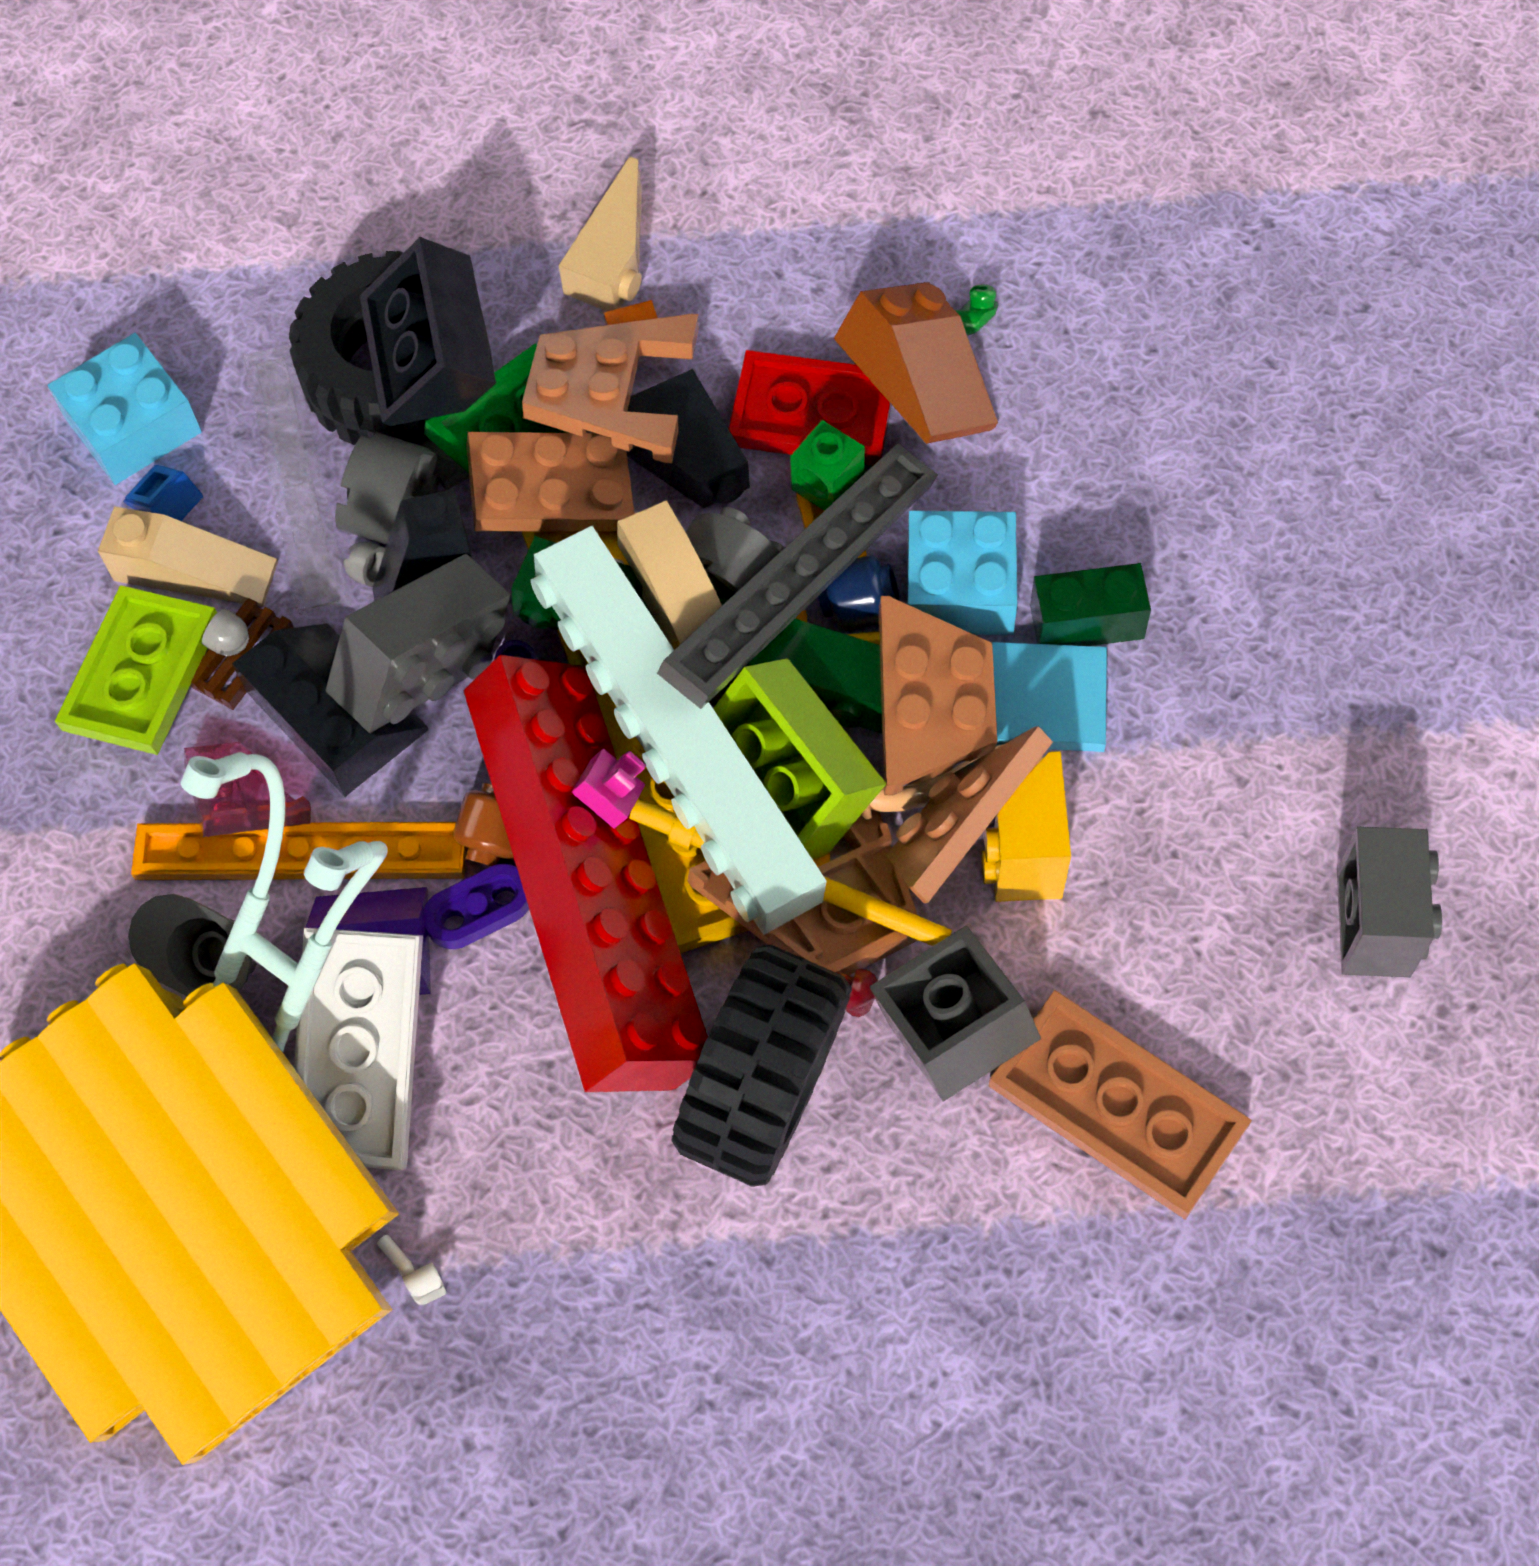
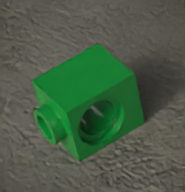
M821 420L790 456L792 490L825 511L864 475L865 446Z

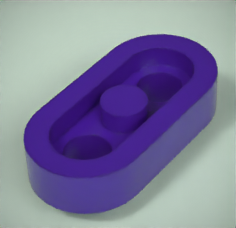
M508 864L491 866L432 896L424 907L425 928L430 939L442 948L460 949L521 919L528 912L529 906L517 867ZM502 891H510L514 894L512 901L507 904H498L494 900ZM451 916H460L464 919L462 925L457 929H447L444 927V924Z

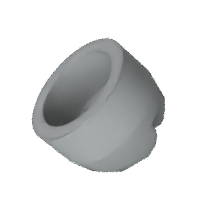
M358 542L350 546L351 554L349 559L344 558V568L349 577L354 581L373 587L385 548L371 542Z
M224 608L208 624L202 637V644L217 654L224 656L237 655L246 648L248 643L247 626L239 616Z

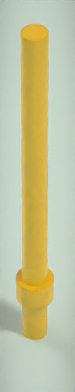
M640 798L637 799L629 819L669 835V842L685 849L691 850L693 846L701 849V845L704 842L696 831L695 826L686 829L675 813ZM824 876L827 882L823 901L930 946L936 945L952 934V929Z

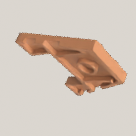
M684 314L540 334L522 400L523 417L582 437L587 431L611 438L613 447L630 451L633 445L651 450L654 460L672 463L678 435V415L627 411L640 356L693 360L699 330L698 314Z
M871 810L872 818L868 820L860 815L843 836L853 850L819 866L818 869L825 877L917 915L907 884L886 856L891 850L893 840L888 824L883 823L879 811ZM706 861L689 869L687 881L692 888L766 944L774 945L833 972L841 971L849 976L855 973L856 970L863 969L918 941L826 901L763 935L754 919L746 922L739 914L731 897V891L734 888L724 873L716 875Z

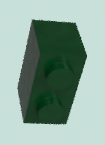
M1141 563L1034 576L1030 609L1037 644L1094 646L1145 639L1151 606Z

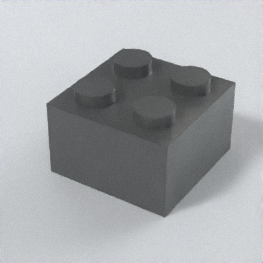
M1357 826L1337 868L1342 975L1411 978L1420 961L1427 959L1429 946L1432 941L1440 938L1442 931V909L1440 904H1432L1431 885H1435L1438 879L1439 859L1436 850H1429L1428 829Z
M967 925L870 986L871 992L887 1023L943 1102L1041 1040L1025 1000Z

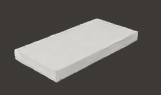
M304 928L302 955L309 937L316 934L319 928ZM335 929L330 939L332 947L297 1024L294 1069L366 1168L404 1170L407 1167L423 935Z

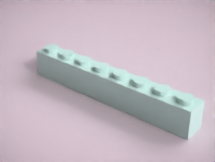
M590 526L535 553L536 577L531 579V585L537 599L545 609L553 607L561 619L558 622V627L567 646L573 652L580 649L589 664L586 665V671L594 688L600 695L608 693L617 708L614 709V715L625 736L628 739L636 736L645 750V753L642 754L643 761L651 777L658 784L665 781L674 795V798L671 799L672 806L682 825L686 829L695 826L696 831L704 842L701 845V850L707 864L716 875L724 873L734 888L731 891V897L741 917L746 922L754 919L763 935L821 904L824 898L826 879L710 703L708 702L702 709L698 708L657 674L663 660L674 649L594 527Z

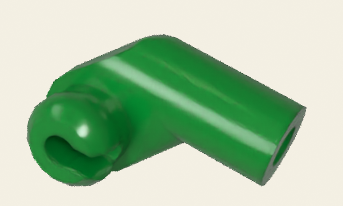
M978 284L970 289V300L960 310H955L961 317L967 335L977 333L996 315L999 305L995 301L997 293L990 285Z

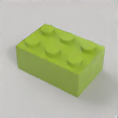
M788 658L744 667L713 708L812 859L828 854L887 784Z

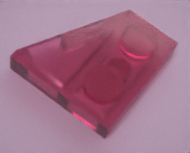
M240 742L184 748V765L186 769L189 759L196 756L216 760L237 752H242L246 755L253 753ZM252 769L246 776L221 784L217 796L214 798L204 799L193 796L203 837L269 829V788L264 775L259 770ZM285 792L284 827L310 824V802L303 796L295 800Z

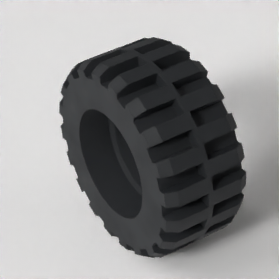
M386 251V256L375 258L372 253L358 256L359 262L348 266L343 262L332 268V276L326 280L321 276L309 289L311 297L307 298L304 296L294 312L296 319L290 325L289 340L292 347L289 351L311 412L316 413L319 423L330 432L337 430L339 439L352 445L357 443L361 435L368 437L367 430H373L410 443L422 439L425 442L429 439L424 434L425 422L428 419L394 426L382 424L373 371L361 369L349 363L354 353L367 342L360 295L403 254L401 251ZM487 335L489 350H490L491 359H492L491 348H490L489 339H488V335Z
M774 945L759 946L752 951L750 958L746 960L741 968L738 978L735 979L727 999L715 1019L714 1026L702 1048L700 1058L693 1070L687 1091L678 1110L679 1114L673 1127L674 1133L671 1141L680 1155L751 1187L769 1183L797 1129L843 1020L852 987L843 975Z

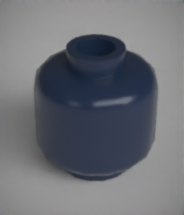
M873 555L857 558L818 596L823 615L826 618L834 616L837 624L846 631L879 624L881 596H890L900 601L898 586L891 565H882L878 558Z

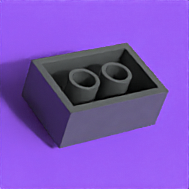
M464 554L345 617L325 691L369 733L389 722L396 724L402 721L413 708L429 699L431 701L439 700L452 686L468 677L475 679L491 664L493 660L491 652L497 635L504 627L505 619L503 617L511 594L469 555Z

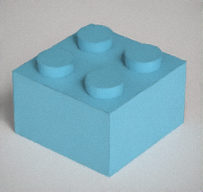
M136 332L47 385L63 417L114 485H117L202 433L188 399Z
M909 511L907 604L974 635H1014L1017 612L1016 512Z

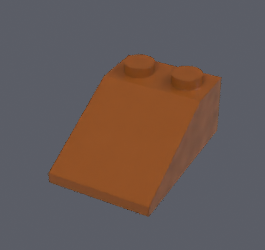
M930 282L860 291L833 339L922 440L928 444L994 429L998 421L960 315L946 301L945 294Z

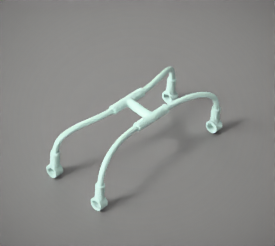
M237 752L216 760L202 756L192 757L189 759L181 786L193 796L204 799L214 798L217 796L221 784L246 776L252 769L259 770L264 775L268 784L270 821L264 857L255 885L247 891L215 968L214 975L216 979L213 984L216 987L223 982L228 985L233 983L237 979L246 955L287 984V991L275 1016L277 1026L272 1036V1039L283 1052L290 1030L297 1027L332 947L330 939L354 899L384 861L388 848L381 841L369 843L359 841L339 850L329 847H318L313 850L304 871L306 880L313 886L323 890H337L341 886L345 874L357 870V872L331 906L317 933L309 937L299 963H297L256 932L270 900L268 890L277 866L283 839L285 791L278 768L270 759L258 754L246 755L245 753Z

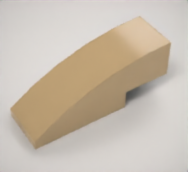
M667 500L617 521V545L643 587L642 598L675 650L722 606L716 591Z

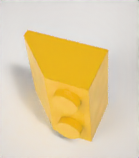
M1061 751L1049 752L1031 770L995 816L994 828H986L984 831L985 850H982V877L984 884H994L995 902L1062 899L1071 860Z

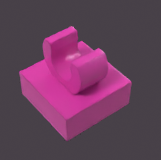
M603 748L589 761L572 793L615 829L628 818L645 786L636 776L645 769L646 764L631 751H627L616 760Z

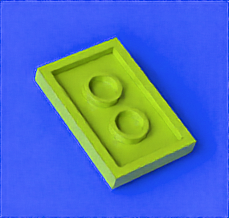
M120 585L60 708L55 723L64 732L158 755L191 685L196 670L207 650V647L202 644V637L208 624L218 613L215 607Z

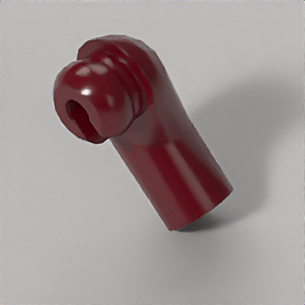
M867 969L856 970L853 977L848 976L844 972L837 971L836 973L843 975L852 987L849 1003L845 1010L852 1016H864L870 1011L875 1000L870 986L878 981L877 977Z

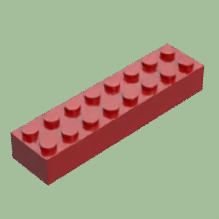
M499 655L463 691L584 1091L628 1092L670 1091L676 1089L691 1078L708 1035L638 822L629 819V814L628 818L614 829L572 793L589 761L603 748L617 760L593 685L586 671V666Z

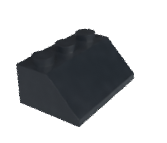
M419 237L360 295L382 424L389 426L464 412L496 384L471 256Z
M328 623L275 630L234 661L232 665L248 695L344 797L429 730L426 724L411 711L402 721L396 724L389 722L369 733L325 691L340 638L337 632Z

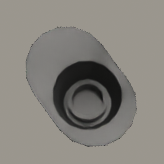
M176 894L155 896L143 903L131 919L128 933L131 954L137 964L149 969L158 982L187 997L197 988L207 983H214L216 979L214 971L235 920L226 918L220 913L187 897ZM246 955L237 979L233 983H229L238 992L241 991L247 982L248 975L255 970L257 965L250 956Z

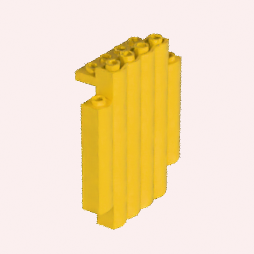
M136 963L128 967L125 964H118L108 969L96 980L95 986L97 989L81 1003L77 1000H71L56 1008L46 1019L49 1025L32 1040L28 1036L21 1037L7 1045L0 1052V1311L90 1443L107 1441L146 1411L182 1465L199 1461L393 1310L351 1251L398 1216L399 1212L236 988L224 982L216 987L213 983H207L194 990L183 1001L179 995L163 989L149 969Z

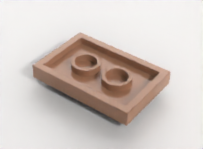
M468 432L466 448L474 531L580 532L593 526L596 532H617V521L635 514L626 450L613 447L609 437L597 433H586L582 437L572 433Z

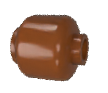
M483 783L481 790H471L465 794L453 831V837L458 844L468 848L465 859L494 866L499 864L500 858L512 860L514 857L491 784Z

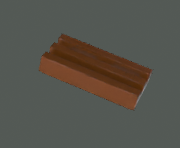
M247 598L235 614L244 621L247 627L255 618V621L248 629L249 640L246 648L237 655L227 656L207 683L206 681L225 658L224 655L217 654L209 649L203 656L190 685L191 688L231 710L235 709L247 693L238 675L225 692L221 690L235 671L232 663L253 648L268 626L273 628L269 634L275 630L294 628L290 619L284 616L278 618L273 610L264 607V609L259 608L257 602L250 598Z

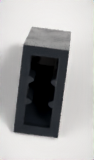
M693 369L630 397L627 412L678 415V435L672 463L654 460L651 450L633 445L630 451H626L627 457L702 508H707L715 503H731L738 499L744 490L750 488L748 461Z
M455 488L401 500L372 588L375 601L464 554L469 555L473 559Z

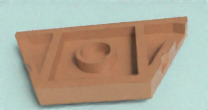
M881 596L879 603L883 769L884 781L887 783L884 787V795L893 796L902 792L903 785L928 774L934 778L952 770L961 761H973L995 750L997 744L993 648L992 643L890 596Z
M1039 726L1029 729L960 770L941 777L929 790L928 796L931 799L922 811L909 817L898 829L896 837L899 840L886 856L907 886L923 903H928L1053 743Z

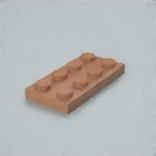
M1054 990L1033 1019L1041 1040L1000 1065L990 1078L989 1087L1186 1220L1248 1129L1252 1120Z

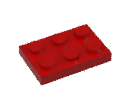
M746 350L729 430L740 448L792 455L823 420L865 446V465L873 466L883 455L892 404L856 364Z

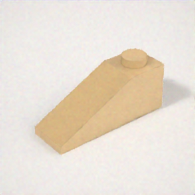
M629 156L559 264L563 294L604 311L618 309L625 300H633L641 284L639 260L642 187L638 159Z
M116 506L113 508L98 549L100 557L111 577L116 582L243 604L247 598H250L257 602L260 607L264 606L278 564L277 558L169 516Z

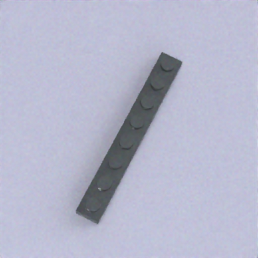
M897 443L663 660L657 674L698 708L702 709L932 486L938 474Z

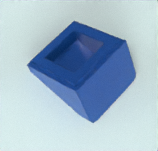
M154 465L127 494L124 503L134 510L163 514L182 521L203 498V494L183 471Z

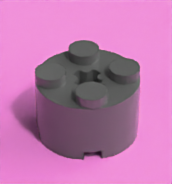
M367 430L368 437L361 435L346 465L341 487L347 488L348 502L347 505L337 502L335 524L338 530L387 545L401 500L437 492L439 476L433 475L437 453L414 443L373 430Z
M724 507L720 514L704 513L696 516L685 532L716 593L730 598L785 548L775 541L768 540L750 526V520L744 513L730 507Z

